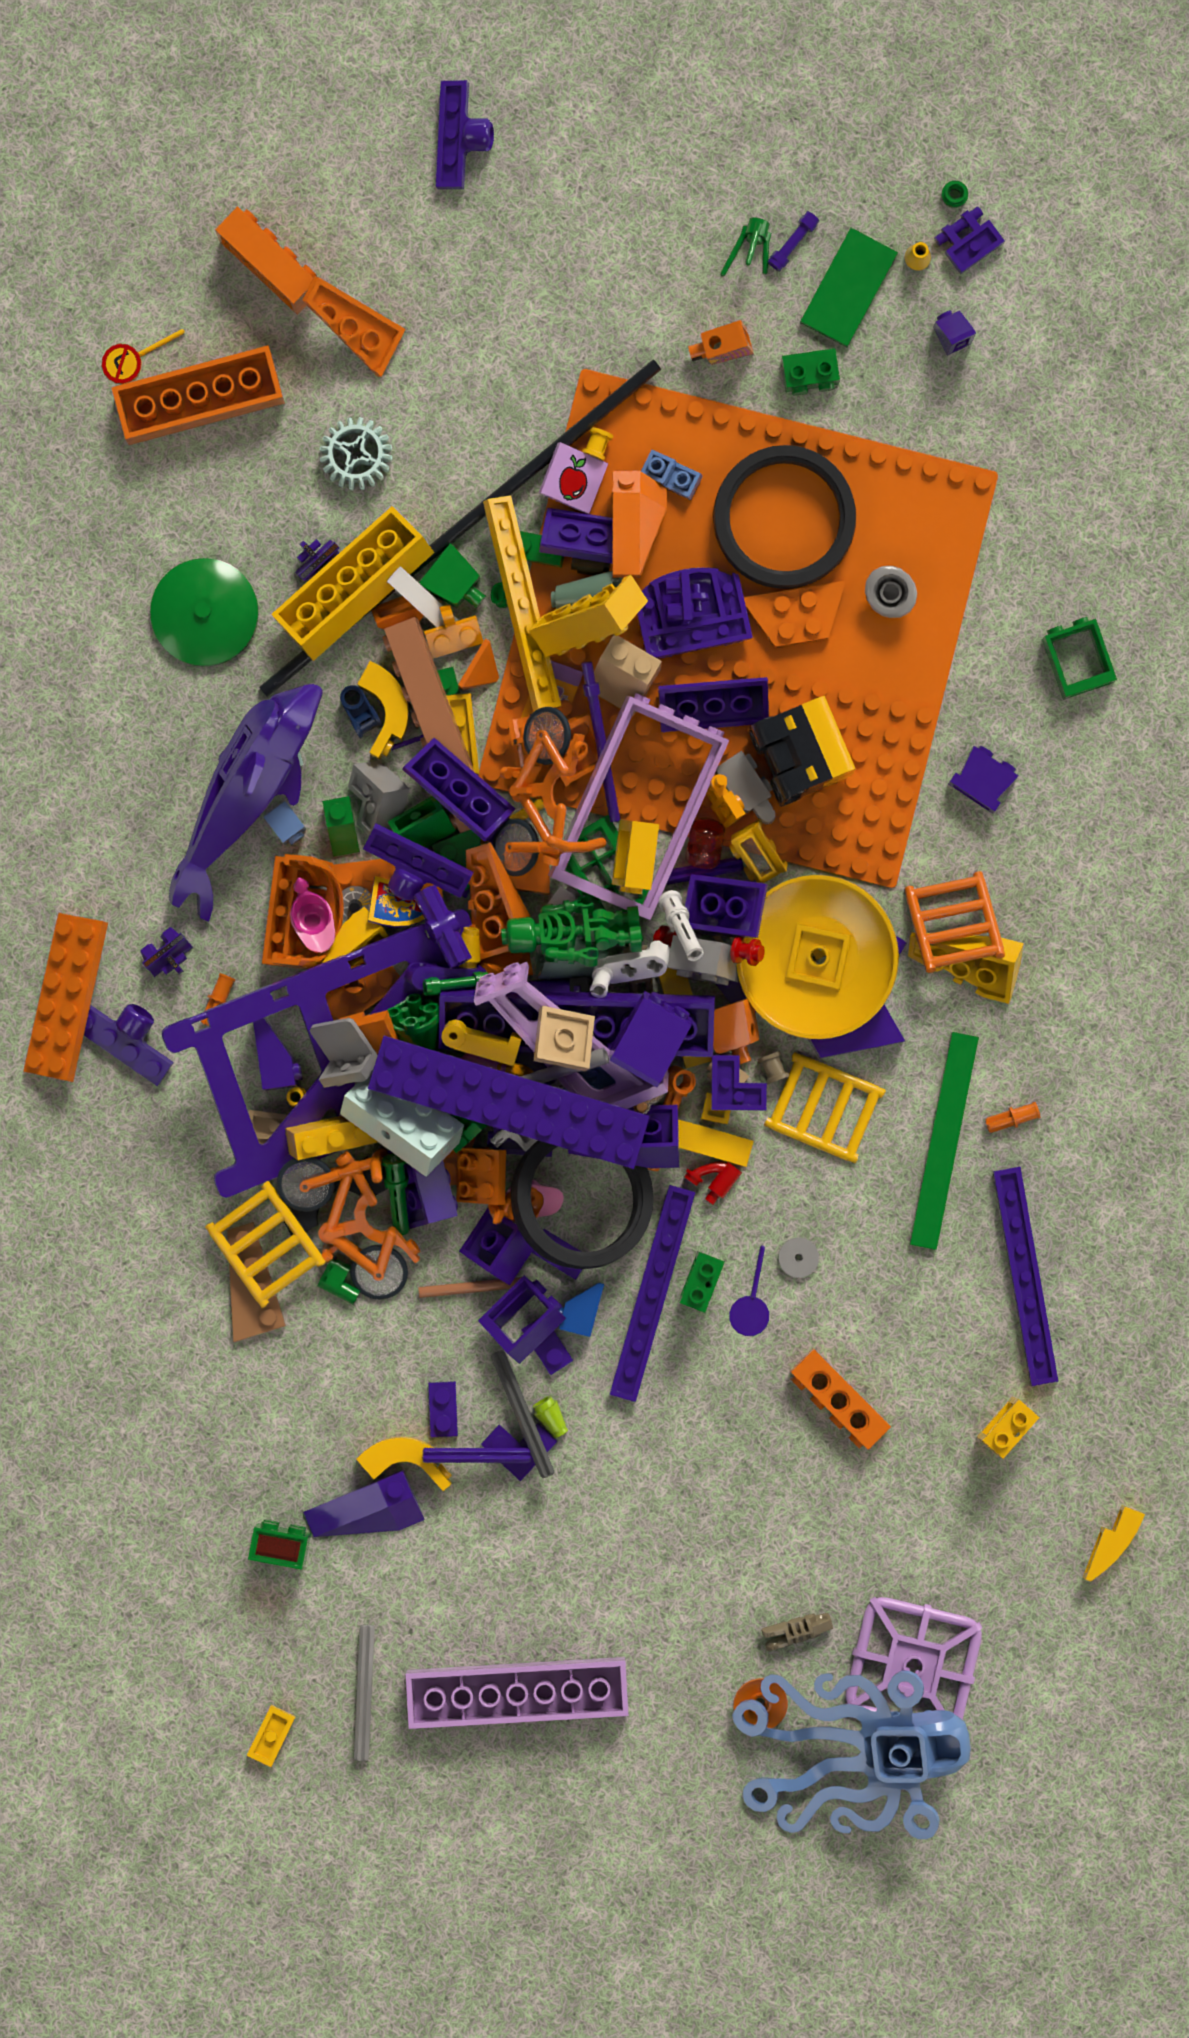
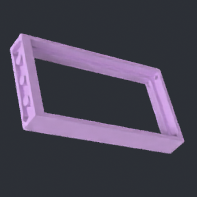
M635 693L634 698L626 695L564 840L577 842L634 711L711 744L712 747L653 879L651 890L648 891L643 904H640L564 871L572 853L560 854L559 865L552 866L548 876L627 910V907L638 906L639 916L651 920L659 902V897L662 895L729 740L723 738V731L709 726L708 730L698 727L700 721L687 715L680 719L673 715L675 710L660 704L659 708H655L649 705L650 699Z

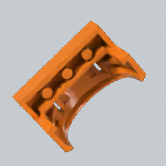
M285 854V857L275 856L262 964L310 969L323 962L328 951L316 953L303 945L292 925L290 912L298 895L293 889V884H295L299 877L306 880L309 887L311 885L326 887L327 890L308 887V891L321 896L328 902L333 915L336 938L342 927L344 903L340 883L332 870V862L312 856Z

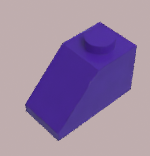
M949 310L937 317L938 321L935 322L933 328L947 356L972 344L976 332L960 310L955 313Z

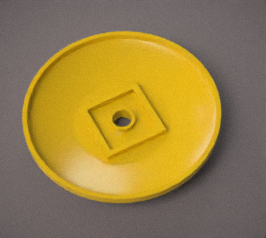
M808 875L782 882L766 892L758 938H745L746 943H750L752 939H759L765 948L764 958L757 966H750L746 959H743L740 964L736 965L743 992L762 1018L779 1030L797 1037L827 1039L854 1031L871 1020L883 1007L891 994L897 977L899 965L898 942L886 912L864 889L841 878L827 875ZM817 948L824 950L826 953V960L823 964H817L812 958V953Z

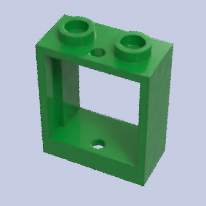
M1088 617L1073 621L1072 627L1063 629L1061 625L1047 630L1048 635L1042 639L1063 700L1117 681L1096 619L1089 621ZM1089 631L1103 673L1067 685L1053 643Z
M697 1251L678 1302L705 1313L725 1261ZM709 1281L710 1285L706 1287L705 1284Z

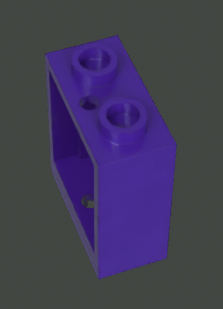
M525 1275L478 1320L505 1352L519 1364L566 1319L559 1311L563 1306L552 1295L549 1298L545 1296L544 1293L547 1289L537 1279L532 1282ZM535 1295L548 1310L514 1342L501 1327Z

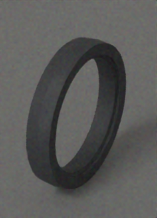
M780 445L767 447L750 454L735 465L727 474L715 499L713 524L715 535L723 554L740 574L766 587L790 589L802 587L820 580L842 561L854 537L856 507L846 479L828 459L803 447ZM774 464L799 465L819 475L832 490L839 508V529L833 545L818 561L799 570L777 571L755 563L740 549L731 530L730 506L737 489L751 474L763 467Z
M537 1140L521 1158L511 1184L512 1213L518 1230L525 1241L536 1253L559 1266L574 1269L599 1268L609 1265L626 1255L640 1241L651 1219L654 1197L648 1169L641 1166H635L634 1169L623 1166L632 1186L633 1208L630 1220L618 1239L606 1248L598 1251L580 1252L570 1250L557 1244L543 1231L533 1212L531 1185L534 1174L546 1155L558 1147Z

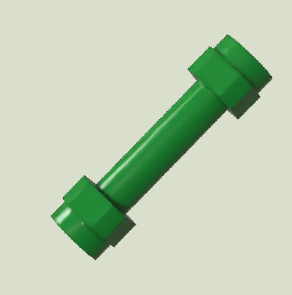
M473 972L470 977L439 980L437 977L423 979V992L425 995L435 996L440 995L441 991L470 987L476 990L477 982L488 972Z

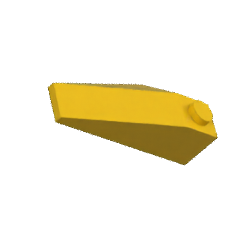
M912 932L910 935L908 957L924 965L916 933ZM974 935L931 944L930 947L933 957L992 944L990 936ZM1001 938L1005 957L998 959L994 955L937 967L936 972L945 969L955 976L953 981L959 985L965 980L978 987L975 992L976 994L987 999L1009 1004L1021 965L1024 943Z

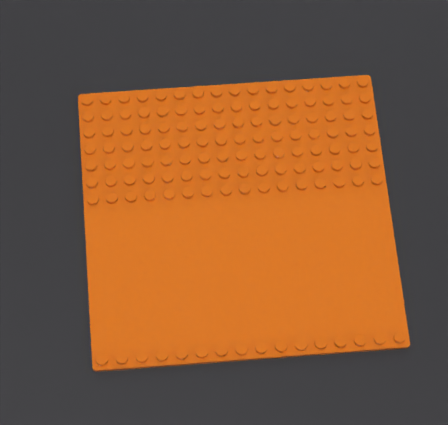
M583 369L580 372L566 431L628 379ZM644 384L593 426L609 432L613 435V438L608 442L604 452V462L608 463L589 514L613 518V471H641L651 450L675 459L677 463L701 473L703 477L691 500L667 489L666 516L661 522L659 533L656 539H654L640 578H634L641 591L650 582L663 575L689 568H716L718 571L731 576L732 573L738 574L744 597L845 581V587L829 639L775 648L746 608L753 636L752 639L727 646L722 645L660 658L659 660L662 661L661 670L645 697L650 699L649 705L659 708V686L767 677L770 717L825 696L856 770L850 777L782 807L779 806L773 790L770 791L772 797L768 801L772 805L773 810H775L776 817L772 824L765 825L763 823L761 829L768 840L770 838L773 840L776 846V853L782 861L785 859L786 862L893 888L898 881L998 474L992 470ZM590 430L570 445V447L582 452L589 442ZM780 445L803 447L828 459L846 479L856 507L854 537L842 561L820 580L802 587L790 589L766 587L740 574L723 554L718 544L713 524L715 499L727 474L735 465L750 454L767 447ZM774 464L757 470L739 486L730 506V525L738 546L755 563L772 570L793 571L815 563L831 548L839 529V508L832 490L819 475L799 465ZM548 498L539 535H542L547 508L578 513L583 512ZM564 556L562 568L532 562L530 577L540 618L556 610L551 605V592L556 590V586L591 577L590 575L578 574L576 570H571L572 557ZM613 564L610 565L609 571L613 570ZM881 566L901 568L910 575L915 583L917 590L916 604L908 614L900 618L881 616L872 609L866 599V580L872 571ZM636 614L628 623L629 628L618 636L645 651ZM515 633L478 774L490 787L509 792L510 787L517 780L506 779L500 776V771L503 767H516L507 720L521 718L529 697ZM614 634L609 635L598 643L591 641L581 649L571 648L560 656L557 653L550 656V660L583 672L582 663L591 661L595 671L600 657ZM583 675L572 704L568 700H561V707L557 708L567 716V720L586 712L591 718L588 698L584 696L583 685L585 684ZM599 697L607 741L620 708ZM636 711L629 721L611 763L620 819L659 824V830L674 833L712 745L682 731L661 732V723ZM535 720L537 731H539L540 725ZM751 725L716 728L724 732L723 738L729 740L719 765L742 751L745 756L750 754L758 767L754 770L760 778L764 776L770 783L773 776L764 754L757 755L748 734ZM553 764L542 765L534 783H543ZM593 771L571 782L567 787H565L559 777L553 788L555 804L562 803L567 807L577 809ZM602 783L590 812L606 816L608 815V809ZM705 794L687 837L729 847L732 844L731 836L758 820L752 810L743 815L733 825L724 829L710 807L712 802ZM541 796V797H531V798L543 800V799H542V796ZM752 837L742 842L747 852L762 855Z

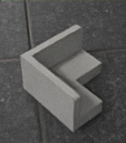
M379 760L353 764L348 788L362 800L357 825L368 836L375 823L393 831L388 821L404 812L410 788Z

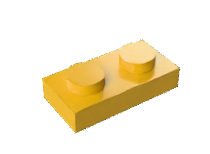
M271 1705L246 1756L272 1767L296 1716Z

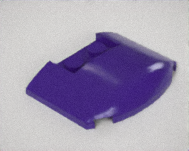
M689 568L663 575L650 582L642 590L648 602L637 613L645 652L657 659L722 645L727 646L753 638L738 574L732 573L731 576L718 571L716 568ZM689 571L690 593H693L692 584H700L701 593L709 594V600L701 602L702 611L694 612V606L691 603L692 621H689V625H681V621L666 619V604L679 603V594L665 595L664 580L678 576L680 572Z

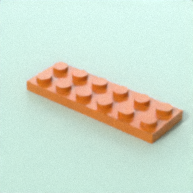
M58 913L23 1072L70 1082L74 1081L108 922Z

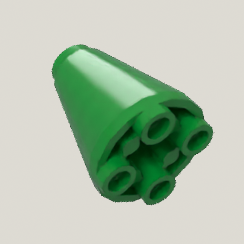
M411 994L406 997L405 1001L387 1009L399 1040L438 1052L439 1005L436 1002L422 998L420 994Z

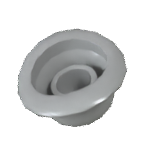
M881 566L872 571L866 580V599L872 609L881 616L900 618L908 614L916 604L917 590L915 583L910 575L901 568Z

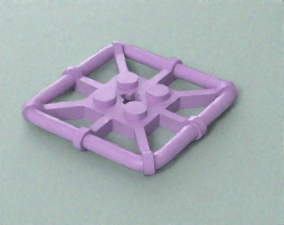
M873 1597L870 1599V1603L864 1613L857 1646L852 1651L854 1659L850 1675H861L865 1659L886 1663L882 1681L875 1685L881 1692L886 1688L888 1689V1683L896 1673L910 1671V1668L906 1667L907 1662L918 1659L917 1663L921 1665V1669L915 1670V1673L924 1685L922 1697L930 1699L936 1710H944L936 1697L940 1677L960 1681L953 1713L963 1720L970 1687L975 1682L973 1674L982 1640L981 1629L983 1627L980 1622H976L966 1616L933 1609L928 1604L921 1606L887 1597ZM883 1608L921 1617L917 1638L898 1634ZM876 1612L892 1636L888 1656L867 1651ZM929 1619L966 1628L943 1644L924 1640ZM971 1636L963 1673L942 1669L946 1651ZM909 1682L899 1683V1690L906 1697L913 1694L914 1688ZM858 1686L846 1689L845 1704L859 1705L871 1711L877 1710L875 1707L861 1704L870 1699L866 1692L856 1696Z

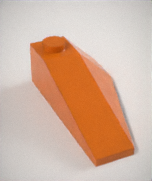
M613 471V578H624L632 575L633 578H640L654 539H656L659 533L661 522L667 513V488L641 471Z

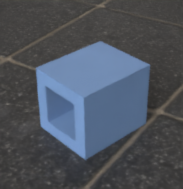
M286 801L264 816V819L284 845L288 842L293 845L305 836L302 833L306 830L305 826Z

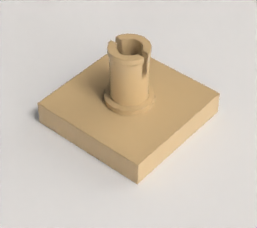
M547 1006L539 1008L534 1061L587 1071L590 1068L595 1016Z

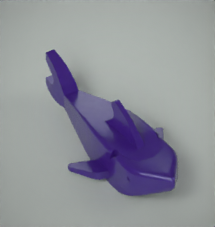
M308 684L275 694L270 699L263 700L253 706L244 716L229 744L219 756V763L207 788L186 855L179 863L172 877L169 901L173 906L180 908L191 893H197V914L201 919L209 922L213 910V891L206 869L248 830L275 796L284 794L288 803L293 806L299 802L302 773L298 753L311 730L323 695V690L320 686Z

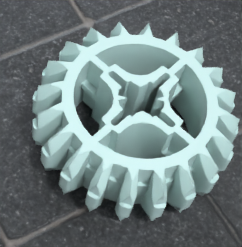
M351 417L348 418L349 426L344 427L341 421H338L337 424L340 430L336 431L330 427L329 432L333 437H323V442L329 446L320 447V452L328 454L320 457L321 463H329L323 468L324 472L330 473L334 471L330 476V480L334 482L340 477L339 487L341 488L348 481L350 490H354L355 483H359L360 490H365L364 481L367 480L370 486L374 487V476L380 481L384 479L382 473L379 472L380 469L385 472L390 470L389 466L383 462H391L393 459L391 455L384 454L392 451V445H383L389 440L388 435L379 437L383 431L381 426L376 427L372 431L374 425L372 420H369L366 426H363L362 417L358 418L357 425H353ZM361 434L353 443L340 442L347 435ZM369 437L378 446L377 459L365 450ZM360 447L362 457H357V459L352 461V455L349 451L352 449L355 451V448ZM335 449L347 457L344 470H341L334 461ZM361 464L373 466L364 473L351 474Z

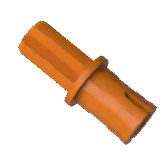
M220 973L212 994L207 996L209 1001L205 1010L225 1003L236 979ZM207 1018L201 1020L202 1024L209 1026Z
M1032 1102L1015 1109L1010 1107L1008 1108L1009 1111L987 1117L985 1123L988 1131L993 1133L1011 1126L1017 1128L1018 1124L1039 1119L1041 1116L1036 1102Z

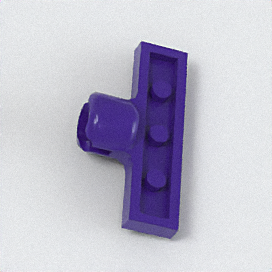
M467 80L441 81L436 188L438 190L464 189L467 153L471 151H489L493 146L494 128L488 118L468 117L469 82Z
M375 823L363 847V850L395 866V871L388 886L395 896L403 900H414L413 896L421 891L425 883L436 885L461 898L473 874V871Z
M129 1004L123 1009L117 1020H112L90 1005L84 1036L156 1086L162 1082L174 1063L145 1042V1036L154 1023L153 1016L146 1009L136 1004Z

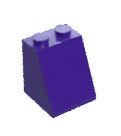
M644 991L611 1045L610 1061L653 1086L658 1087L692 1025V1018L689 1017V1012L682 1007L675 1006L673 1008L666 1004L665 998L655 992L649 994Z

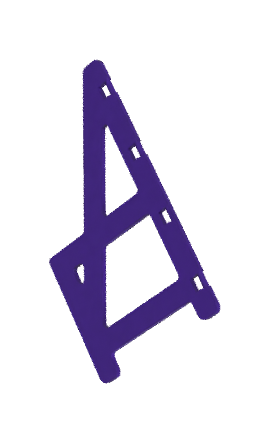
M456 909L452 912L458 920L461 935L463 927H470L469 925H472L469 914L465 910ZM425 923L205 1010V1012L193 1017L180 1020L166 1026L162 1030V1038L167 1050L177 1053L187 1048L195 1047L235 1159L232 1166L222 1169L214 1175L213 1179L217 1192L222 1197H231L278 1177L281 1168L294 1158L289 1155L285 1128L320 1121L329 1109H334L337 1117L342 1116L340 1112L344 1096L355 1086V1082L342 1086L323 1087L319 1078L330 1061L310 1033V1028L314 1024L333 1021L325 997L326 993L403 961H407L408 966L413 962L447 963L438 944H435L430 937H427L424 931L426 930ZM362 956L365 964L351 969L348 961ZM404 971L370 1014L386 1011L396 1004L405 1001L406 997L411 994L422 995L423 990L411 985L406 980ZM285 987L287 995L273 1000L270 993ZM298 1005L321 1074L266 1143L259 1144L222 1037L229 1031L291 1006ZM207 1018L209 1027L195 1032L192 1024ZM336 1152L329 1153V1154H324V1155H320V1156H315L314 1158H317V1159L320 1160V1159H322V1158H324V1157H327V1156H329V1155H332V1154H334V1153H336ZM310 1162L296 1163L289 1167L284 1174L308 1165Z

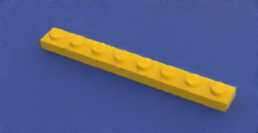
M504 496L483 501L533 712L542 707H561L550 656L546 657L529 632L530 628L540 619V614L511 496Z

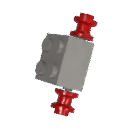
M661 925L653 935V941H661L671 948L667 968L677 970V976L687 977L694 981L704 982V980L726 986H728L729 981L739 982L736 965L740 964L743 959H746L750 966H757L763 960L765 948L759 939H752L750 943H746L744 937L737 936L731 946L721 942L697 939L704 954L700 959L690 961L675 930L671 932L669 926Z

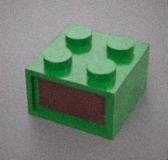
M267 1519L254 1526L248 1560L300 1570L305 1567L312 1534L306 1532L307 1527L290 1524L288 1528L279 1527L280 1522Z

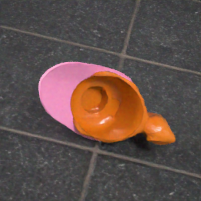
M532 1180L531 1203L535 1217L555 1214L563 1204V1193L557 1188L542 1186L536 1180ZM511 1187L505 1193V1205L488 1204L493 1224H500L504 1216L515 1221L511 1207Z

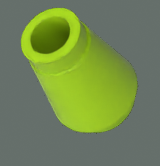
M547 1396L533 1405L534 1416L554 1438H558L568 1431L557 1400Z

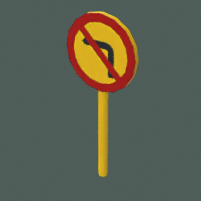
M180 329L139 352L128 344L111 346L102 357L101 366L103 373L109 380L115 383L124 384L131 382L141 371L142 361L140 357L183 335L185 330Z

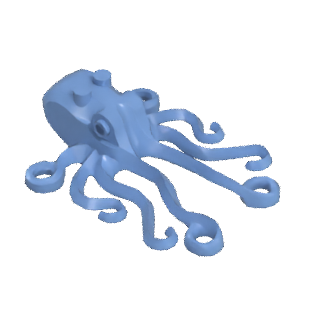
M911 1671L896 1673L888 1683L889 1697L900 1708V1712H891L880 1690L873 1682L861 1675H846L838 1681L832 1691L827 1692L823 1689L822 1685L825 1681H831L833 1675L831 1673L821 1674L814 1682V1690L820 1697L826 1700H833L838 1698L849 1687L859 1686L869 1695L877 1708L876 1711L853 1704L819 1708L807 1701L786 1679L779 1675L771 1674L762 1680L761 1692L769 1702L777 1703L779 1701V1697L772 1694L769 1690V1686L772 1683H777L812 1718L822 1721H835L847 1717L856 1718L862 1724L860 1731L836 1727H810L794 1731L767 1728L768 1712L756 1700H744L734 1710L732 1715L733 1722L741 1732L751 1737L764 1736L788 1742L807 1739L834 1740L854 1745L861 1751L854 1757L825 1759L796 1779L761 1777L747 1783L743 1789V1798L746 1805L754 1811L767 1812L775 1806L779 1792L803 1790L815 1784L832 1771L864 1772L867 1775L868 1786L864 1789L855 1790L842 1786H831L821 1789L811 1799L795 1824H789L785 1819V1816L792 1812V1806L790 1804L781 1806L777 1811L778 1825L790 1833L801 1831L822 1804L828 1800L841 1799L853 1803H865L886 1795L887 1801L884 1809L875 1820H865L846 1807L837 1808L830 1816L832 1826L841 1833H850L852 1830L850 1826H843L839 1823V1817L842 1815L847 1816L858 1828L864 1831L879 1832L888 1826L894 1818L899 1807L901 1790L903 1789L908 1791L912 1801L903 1816L905 1829L912 1837L917 1839L931 1838L939 1828L940 1819L936 1810L924 1802L920 1782L930 1778L953 1774L970 1760V1737L965 1721L953 1712L945 1710H926L920 1713H913L912 1707L919 1703L924 1694V1685L919 1676ZM909 1682L914 1688L913 1694L906 1697L899 1690V1683ZM746 1710L755 1711L758 1715L755 1725L745 1720L744 1712ZM755 1788H762L767 1792L768 1799L765 1802H759L755 1799L753 1795ZM921 1814L927 1817L930 1822L927 1828H920L915 1823L914 1816Z

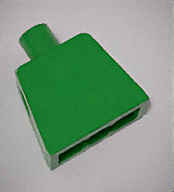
M451 543L419 582L431 595L455 608H458L465 599L477 609L486 598V595L475 587L481 579L480 575Z

